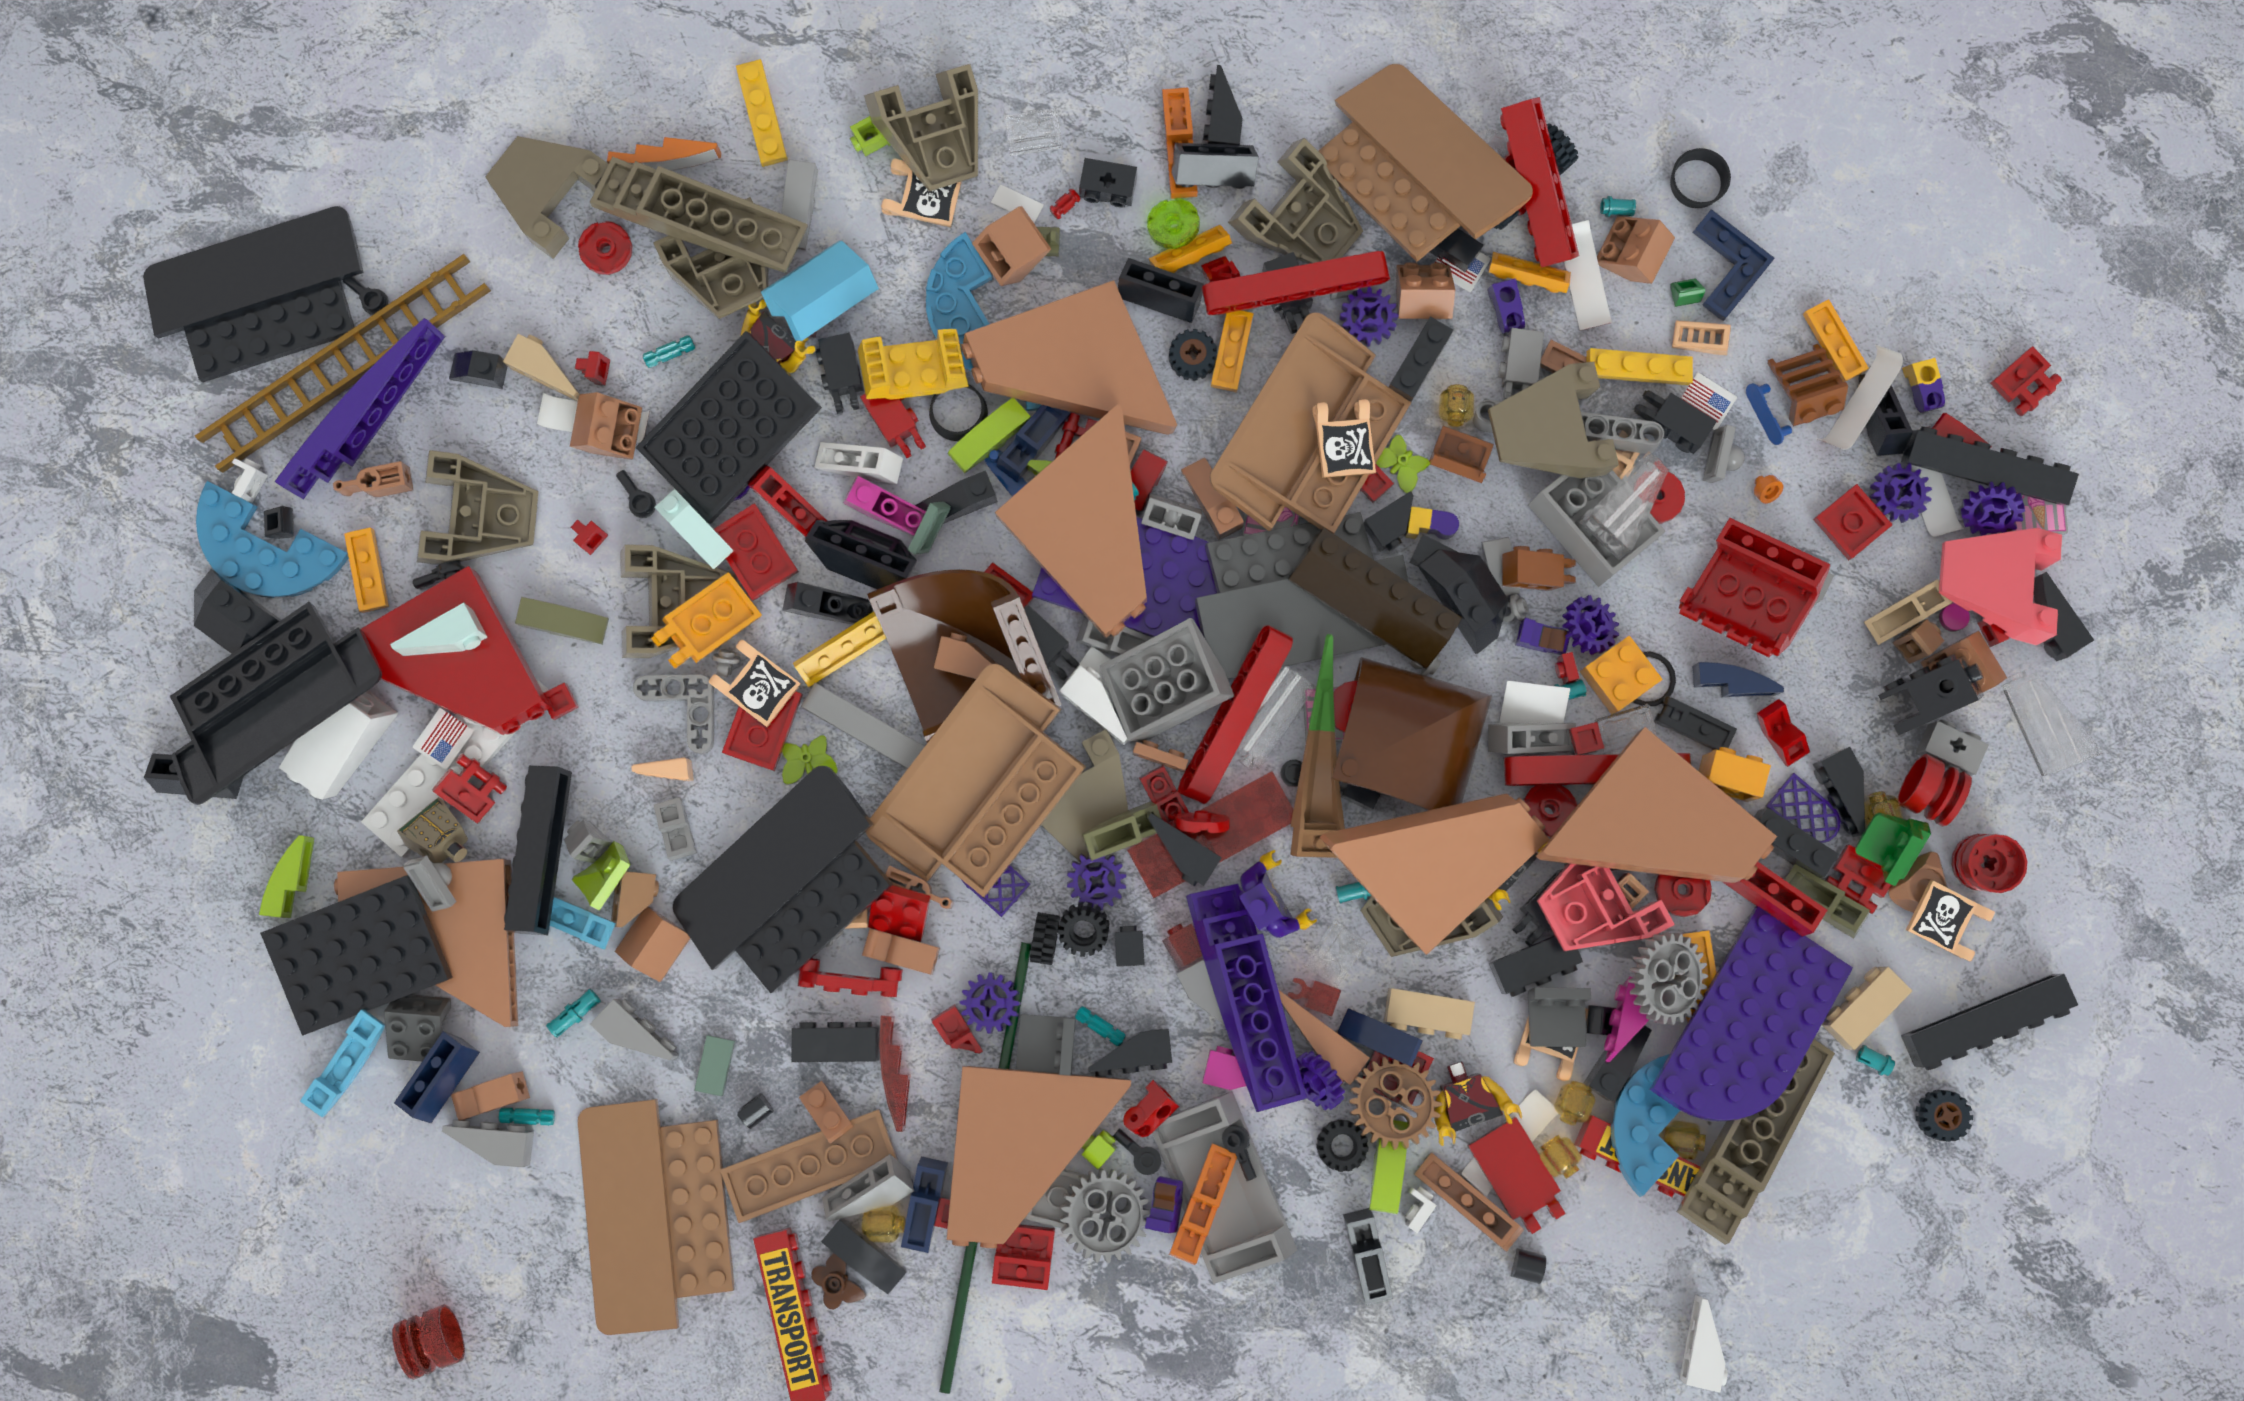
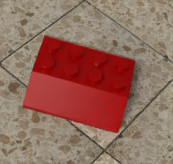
M1729 518L1716 539L1717 550L1693 589L1687 587L1679 600V614L1695 622L1702 619L1701 625L1719 634L1726 631V637L1744 646H1748L1751 643L1753 644L1752 650L1768 658L1773 654L1779 656L1790 646L1817 601L1831 564Z

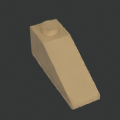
M517 334L503 362L511 370L578 401L580 393L551 354L542 346L544 342L530 334L527 338Z

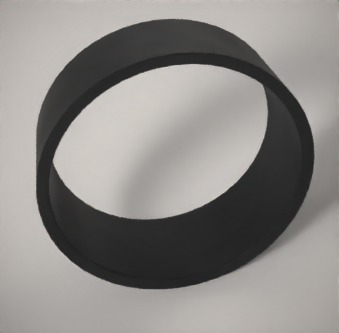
M1705 148L1692 149L1682 154L1675 162L1670 179L1671 190L1675 198L1683 205L1690 208H1705L1725 195L1730 186L1731 173L1727 162L1718 153ZM1692 160L1709 163L1716 169L1720 177L1721 186L1718 195L1714 200L1707 202H1697L1687 198L1676 185V170L1682 164Z
M969 384L965 388L973 390L978 395L981 402V414L977 422L967 430L954 432L943 428L936 421L933 414V404L940 394H934L929 409L930 422L934 430L947 440L959 442L988 416V408L984 397Z

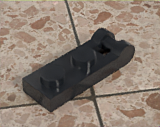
M1664 697L1662 711L1657 713L1654 719L1656 724L1669 728L1713 750H1719L1720 747L1729 748L1737 728L1672 697ZM1673 711L1681 713L1678 721L1670 718Z

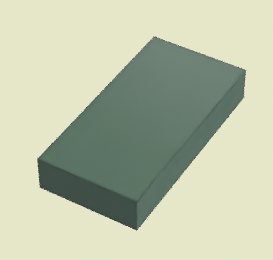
M944 501L929 504L908 551L914 555L930 551L951 509L950 505Z
M710 1035L706 1036L694 1091L717 1096L724 1095L735 1045L734 1040Z

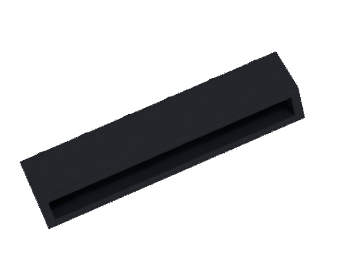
M1921 426L1920 430H1912L1913 433L1901 459V462L1987 486H1989L1990 482H1993L1995 487H1999L2004 482L2006 490L2013 486L2017 494L2021 493V495L2057 505L2070 504L2079 473L2070 471L2071 466L2056 462H2054L2053 466L2043 464V458L2027 455V459L2016 457L2017 451L2001 448L2000 452L1990 450L1991 445L1988 443L1974 441L1973 445L1963 442L1964 437L1947 434V437L1937 435L1938 430Z
M529 765L528 774L525 777L524 800L521 804L520 827L516 836V854L512 862L513 874L508 888V907L504 915V930L531 935L548 936L572 776L571 771L558 766Z
M2051 974L1901 1035L1914 1067L1932 1070L1942 1066L1941 1061L1951 1057L1952 1060L1967 1056V1050L1977 1047V1050L1990 1047L1994 1044L1993 1040L2001 1036L2003 1039L2012 1038L2020 1034L2019 1029L2026 1026L2028 1029L2039 1027L2045 1024L2044 1019L2053 1016L2056 1019L2071 1013L2069 1009L2078 1006V1003L2065 974Z

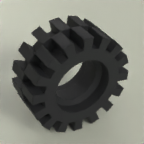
M1078 902L1077 907L1073 904L1069 907V910L1063 912L1058 928V934H1060L1059 941L1060 943L1064 942L1063 947L1066 950L1071 948V954L1075 955L1076 951H1079L1080 957H1085L1086 952H1089V956H1092L1095 950L1099 952L1102 950V946H1105L1110 923L1109 920H1106L1107 914L1105 911L1101 913V907L1098 905L1094 909L1092 908L1093 903L1088 902L1087 906H1083V902ZM1079 921H1088L1094 926L1095 932L1092 936L1083 938L1075 934L1073 926Z
M1037 913L1030 962L1047 965L1053 964L1060 915Z
M1342 1119L1331 1121L1321 1129V1133L1317 1137L1316 1148L1320 1159L1329 1168L1338 1172L1353 1171L1352 1169L1361 1166L1360 1164L1362 1161H1365L1366 1153L1369 1150L1367 1137L1361 1135L1363 1130L1359 1126H1355V1123ZM1341 1134L1349 1136L1353 1142L1351 1153L1344 1157L1334 1154L1331 1146L1333 1139Z

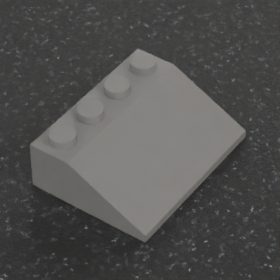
M1613 470L1604 476L1588 478L1562 475L1528 504L1531 510L1598 587L1666 532Z
M1192 618L1100 665L1128 741L1143 742V740H1149L1234 697L1224 669Z

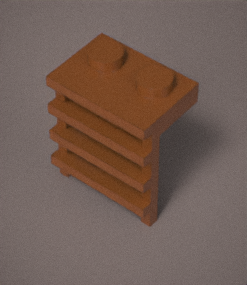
M1819 344L1813 345L1814 351L1778 363L1774 359H1769L1767 363L1791 400L1789 420L1793 426L1810 423L1815 419L1834 415L1844 410L1848 384L1842 381L1840 378L1841 373L1839 370H1835L1832 359L1827 358L1826 350L1824 347L1821 348ZM1818 360L1821 361V362H1819V363H1816V364H1813V365H1810V366H1807V367H1804V368H1801V369H1798V370H1795V371H1792V372H1789V373H1786V374H1783V373H1782V372H1785V371H1788V370H1791V369H1794V368H1797V367H1800V366H1803V365H1806V364H1809V363H1812V362H1815V361H1818ZM1826 371L1828 372V374H1825V375H1822V376H1819V377H1816V378H1813V379H1810V380H1807V381H1804V382H1801V383H1798V384H1794V385H1791V386L1789 385L1790 383H1793V382H1796V381H1799V380H1802V379H1805V378H1808V377H1811V376H1814V375H1817V374H1820V373H1823V372H1826Z
M1443 425L1429 460L1430 465L1482 483L1486 476L1484 469L1494 444Z

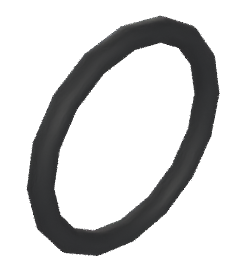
M1647 651L1643 652L1646 657H1652L1661 661L1670 674L1668 691L1661 698L1655 701H1643L1640 699L1633 701L1634 704L1643 707H1652L1661 704L1665 696L1670 697L1676 684V677L1671 663L1661 654Z

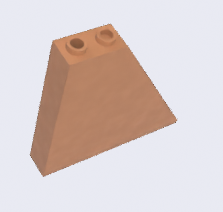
M1114 280L965 333L963 344H961L964 357L972 362L974 368L971 371L977 384L981 383L983 390L986 392L1099 419L1119 404L1123 411L1124 425L1166 435L1172 434L1177 427L1176 420Z
M1117 404L995 512L997 519L1105 638L1110 634L1113 637L1119 634L1126 627L1124 622L1131 616L1134 619L1146 609L1144 604L1147 602L1122 407Z
M1644 727L1630 740L1536 857L1539 860L1736 883L1742 879L1748 880L1758 869L1755 864L1760 858L1765 859L1772 852L1774 846L1771 844L1777 836Z
M1507 793L1324 833L1319 837L1412 942L1426 955L1549 840L1542 831L1545 829L1543 823L1534 815L1531 817L1528 814L1531 810L1521 798L1515 800Z
M495 859L444 863L452 872V881L447 888L457 902L449 908L432 912L418 891L453 978L436 984V986L504 1027L518 1026L514 932L504 930V915L507 911L509 900L508 888L512 880L511 860ZM403 867L337 872L334 890L336 895H338V902L408 874Z
M962 1066L947 1240H952V1245L969 1246V1242H980V1247L997 1248V1244H1004L1130 1088L1131 1080Z

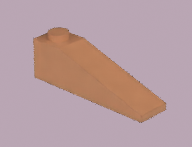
M1278 990L1283 1008L1315 1054H1320L1322 1059L1329 1061L1332 1070L1337 1071L1336 1075L1339 1076L1342 1082L1351 1085L1370 1057Z
M1433 1153L1427 1157L1415 1172V1176L1506 1252L1524 1231L1517 1222Z

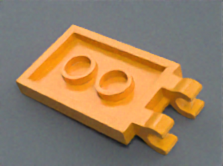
M728 572L667 614L662 619L666 626L657 631L651 639L659 647L672 638L680 650L674 653L668 661L676 669L690 657L695 663L699 662L758 620L762 614Z

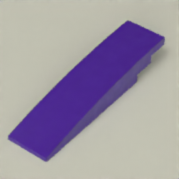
M427 319L421 320L389 349L343 396L302 444L274 482L304 500L319 478L329 483L343 462L353 467L446 336Z
M1237 883L1187 895L1186 899L1227 1034L1255 1110L1260 1112L1307 1099L1264 935L1263 933L1257 934L1255 923L1239 898L1240 887Z

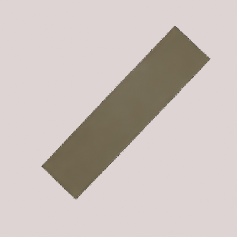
M613 156L590 200L592 207L641 226L785 273L808 228L806 223L658 166L657 169H654L637 161L631 164Z
M1814 1039L1789 1085L1775 1102L1754 1115L1738 1120L1726 1121L1677 1209V1213L1724 1245L1730 1243L1741 1220L1749 1214L1758 1194L1765 1190L1835 1054L1833 1051Z

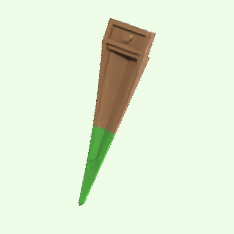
M1327 634L1291 820L1293 836L1290 855L1296 857L1337 858L1319 837L1324 833L1345 829L1339 781L1331 779L1337 761L1332 634Z

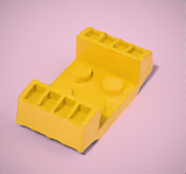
M957 329L938 330L937 340L883 346L880 336L863 339L858 347L866 399L887 398L892 400L942 394L949 390L968 387Z

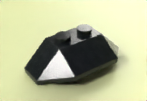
M816 520L805 537V542L827 570L874 589H880L908 578L917 563L916 558L911 555L900 539L853 520H831L826 522L824 520Z
M1438 549L1417 565L1442 604L1462 617L1457 627L1475 654L1481 652L1498 638L1509 599L1481 556Z
M210 569L194 590V626L231 654L281 621V619L250 596L219 576L213 569Z

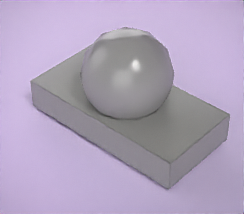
M1725 425L1714 430L1703 481L1714 483L1725 479L1726 471L1738 470L1743 465L1745 454L1742 448L1732 445L1736 427Z
M427 856L409 860L403 865L404 870L432 912L449 908L457 902L447 888L452 881V872L446 864H432Z

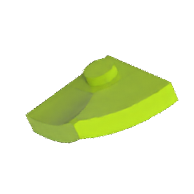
M613 841L593 864L574 875L571 879L582 891L589 905L599 911L630 866L623 845Z

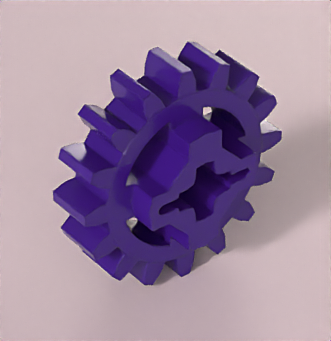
M1368 287L1366 293H1363L1360 288L1357 289L1356 297L1349 294L1347 297L1348 303H1343L1341 307L1344 312L1340 313L1339 320L1346 321L1341 327L1345 330L1348 329L1349 333L1357 337L1359 342L1365 340L1367 347H1370L1372 340H1375L1376 344L1380 345L1382 336L1388 340L1391 336L1390 331H1395L1397 326L1392 321H1397L1399 314L1392 313L1397 307L1396 303H1388L1391 296L1382 297V289H1379L1376 294L1372 293L1371 287ZM1352 310L1354 311V314L1357 316L1355 323H1353L1351 318ZM1382 311L1386 313V324L1381 317ZM1375 312L1373 319L1370 317L1363 321L1365 315L1369 316Z
M1897 463L1893 468L1887 466L1883 469V473L1880 472L1875 475L1874 478L1878 482L1870 485V488L1875 490V492L1869 498L1876 499L1877 503L1875 505L1882 509L1881 512L1884 515H1890V522H1894L1898 517L1901 523L1908 521L1909 518L1914 520L1919 517L1918 513H1923L1927 510L1924 504L1931 502L1932 498L1926 496V493L1930 492L1932 487H1925L1924 483L1929 478L1919 477L1921 473L1920 468L1913 472L1911 471V464H1907L1902 469L1901 464ZM1895 476L1904 477L1905 479L1899 480ZM1902 487H1904V489L1902 490V493H1901V497H1900L1899 499H1897V497L1899 496V493H1900V489H1901ZM1902 506L1906 510L1897 509L1896 507Z
M1990 482L1989 488H1984L1980 484L1978 485L1979 491L1977 493L1969 491V499H1963L1961 515L1964 526H1970L1972 534L1980 531V536L1987 535V533H2005L2008 528L2017 529L2016 521H2023L2022 513L2025 512L2022 495L2021 493L2016 494L2015 487L2013 486L2006 490L2004 482L1999 487H1995L1994 483Z
M1591 595L1585 598L1581 596L1566 607L1567 612L1562 617L1567 622L1562 625V628L1569 630V633L1565 636L1566 638H1573V647L1580 645L1581 653L1589 650L1590 655H1594L1598 652L1601 654L1608 650L1609 647L1615 645L1614 638L1618 637L1619 633L1614 628L1618 627L1619 623L1613 621L1612 618L1616 613H1609L1610 605L1608 603L1604 606L1601 605V598L1598 597L1593 600Z
M1079 854L1081 862L1072 861L1071 865L1075 870L1067 871V876L1073 878V880L1067 882L1068 888H1074L1070 893L1071 897L1079 896L1078 902H1083V904L1085 902L1093 903L1092 908L1094 904H1098L1101 910H1103V903L1106 902L1112 907L1114 905L1113 897L1122 898V894L1118 890L1126 889V884L1120 881L1126 878V872L1118 871L1123 867L1122 862L1114 864V854L1108 858L1103 856L1093 861L1090 860V857L1086 858L1084 854ZM1093 862H1100V865L1096 867L1087 866ZM1111 869L1115 875L1114 885L1107 877ZM1102 873L1101 880L1103 883L1097 882L1095 885H1092L1091 876L1097 877ZM1079 875L1086 882L1083 890L1080 889L1078 884ZM1103 892L1106 894L1102 897H1093L1096 893Z
M992 972L988 973L987 979L982 974L977 975V983L972 980L968 981L971 987L970 990H962V993L967 998L966 1000L959 1001V1004L966 1006V1010L961 1012L962 1016H970L967 1022L968 1025L977 1023L976 1031L981 1032L984 1026L988 1034L993 1033L994 1027H996L998 1032H1002V1024L1005 1023L1008 1026H1012L1013 1023L1010 1017L1019 1016L1014 1007L1020 1006L1021 1002L1015 1001L1014 997L1020 993L1018 990L1011 991L1010 988L1014 984L1012 981L1003 983L1004 975L1000 974L995 980L994 973ZM985 986L984 992L978 998H974L976 992ZM997 986L1005 991L1007 998L1000 996ZM990 996L992 1000H996V1006H991V1011L984 1004L985 1001L990 999ZM973 1008H978L983 1013L984 1021L976 1015ZM1003 1008L1007 1009L1005 1014L996 1021L997 1014Z
M1313 1051L1309 1053L1304 1052L1297 1058L1308 1100L1314 1102L1317 1107L1321 1105L1323 1110L1328 1108L1332 1110L1344 1100L1342 1094L1345 1093V1090L1340 1086L1343 1082L1336 1075L1337 1071L1332 1070L1329 1061L1322 1059L1320 1054L1315 1056Z

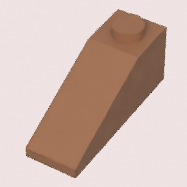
M1204 457L1181 469V472L1217 539L1221 540L1241 530L1244 521L1236 506L1212 487L1210 473L1213 469Z
M951 632L950 637L941 636L934 668L977 679L985 667L998 663L975 643L967 642V636Z

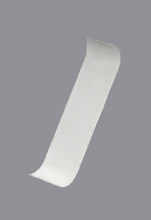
M1589 220L1572 224L1580 256L1564 261L1566 271L1571 272L1570 290L1580 331L1612 323Z
M1875 345L1877 355L1873 364L1829 434L1825 438L1818 440L1843 450L1849 449L1855 443L1899 373L1903 363L1901 353Z
M543 393L537 424L550 429L572 432L578 401L557 398ZM650 410L641 413L636 443H640L645 437Z
M1912 465L1911 471L1913 472L1919 468L1921 469L1920 478H1929L1924 483L1925 487H1932V490L1926 493V496L1932 498L1931 502L1924 504L1927 510L1922 513L1930 535L1936 537L1964 529L1957 519L1942 473Z
M1534 1090L1519 1105L1522 1118L1516 1112H1513L1510 1117H1517L1529 1139L1533 1142L1550 1121L1562 1112L1541 1093ZM1473 1158L1462 1171V1175L1487 1197L1492 1186L1476 1159Z

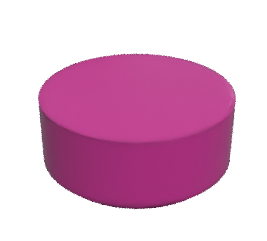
M1956 603L1944 607L1939 614V621L1942 627L1953 632L1965 628L1970 620L1969 611Z

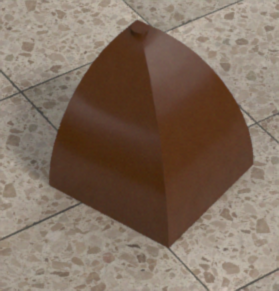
M942 570L909 577L867 594L906 684L927 743L976 680L934 668L941 636L950 637L951 632L967 636V642L975 643L996 663L1006 667L1058 707L1062 705L1020 597L1015 589L1003 579L975 570Z
M1361 657L1354 681H1358L1354 700L1331 779L1370 789L1426 810L1462 803L1492 695Z

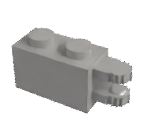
M1511 328L1509 334L1503 337L1501 352H1505V360L1500 362L1498 378H1502L1501 387H1504L1502 401L1512 396V389L1522 391L1538 382L1544 332Z

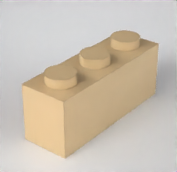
M1873 967L1864 976V983L1859 988L1855 986L1848 991L1844 997L1846 1001L1840 1007H1833L1827 1014V1020L1822 1026L1845 1049L1855 1050L1912 992L1889 967Z
M1388 988L1384 1021L1390 1022L1391 1027L1406 1031L1407 1025L1418 1027L1417 1033L1434 1035L1435 1030L1445 1031V1037L1462 1040V1035H1470L1475 1002Z

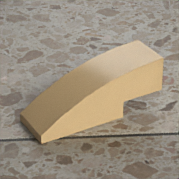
M1936 579L1867 619L1864 623L1877 644L1880 645L1953 602L1939 593V580Z

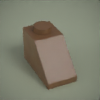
M1926 619L1917 623L1892 643L1907 662L1911 664L1931 655L1944 642V639L1940 636L1941 631L1937 625Z
M625 872L614 889L611 921L616 923L615 927L625 926L653 902V897L657 896L659 882L655 880L656 874Z

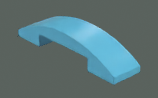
M554 897L550 920L551 927L578 937L580 940L601 949L606 948L616 923Z
M361 1009L347 1029V1037L321 1076L314 1079L300 1102L319 1116L324 1117L348 1089L368 1060L384 1030L385 1024L366 1010Z

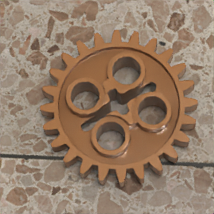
M1383 1057L1381 1067L1373 1061L1371 1063L1372 1072L1366 1068L1362 1070L1365 1079L1361 1077L1355 1078L1356 1083L1360 1087L1350 1089L1353 1094L1357 1095V1098L1349 1100L1350 1104L1357 1107V1109L1350 1112V1115L1359 1116L1360 1119L1354 1125H1364L1365 1128L1361 1135L1364 1136L1370 1132L1372 1134L1371 1143H1374L1379 1138L1381 1139V1148H1385L1387 1143L1391 1142L1392 1149L1396 1150L1398 1143L1401 1142L1404 1149L1409 1148L1410 1139L1417 1145L1420 1143L1419 1134L1424 1138L1429 1136L1425 1129L1426 1127L1435 1129L1436 1125L1431 1121V1118H1440V1114L1434 1111V1108L1442 1105L1441 1102L1434 1101V1097L1439 1095L1440 1091H1432L1431 1086L1436 1083V1080L1427 1081L1425 1078L1429 1071L1427 1070L1420 1074L1418 1072L1419 1063L1411 1068L1404 1063L1399 1064V1061L1394 1059L1392 1064H1389L1386 1057ZM1391 1076L1396 1079V1090L1390 1091L1384 1087V1077ZM1373 1089L1380 1090L1390 1099L1397 1096L1400 1098L1399 1104L1415 1112L1417 1117H1412L1400 1107L1393 1110L1390 1107L1391 1101L1375 1094ZM1410 1091H1416L1420 1094L1421 1104L1419 1106H1413L1409 1103L1407 1096ZM1377 1100L1382 1104L1383 1111L1380 1115H1374L1370 1112L1368 1106L1370 1101ZM1396 1115L1406 1118L1407 1127L1405 1130H1398L1394 1127L1393 1119Z

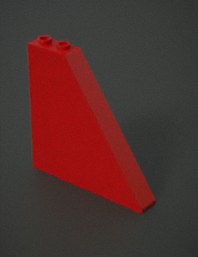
M470 566L361 628L382 670L380 680L501 735H508L518 731L521 727L520 725L529 720L540 718L544 715V711L551 708L481 577ZM462 603H465L474 610L487 635V638L482 640L476 648L459 652L402 656L393 650L390 645Z

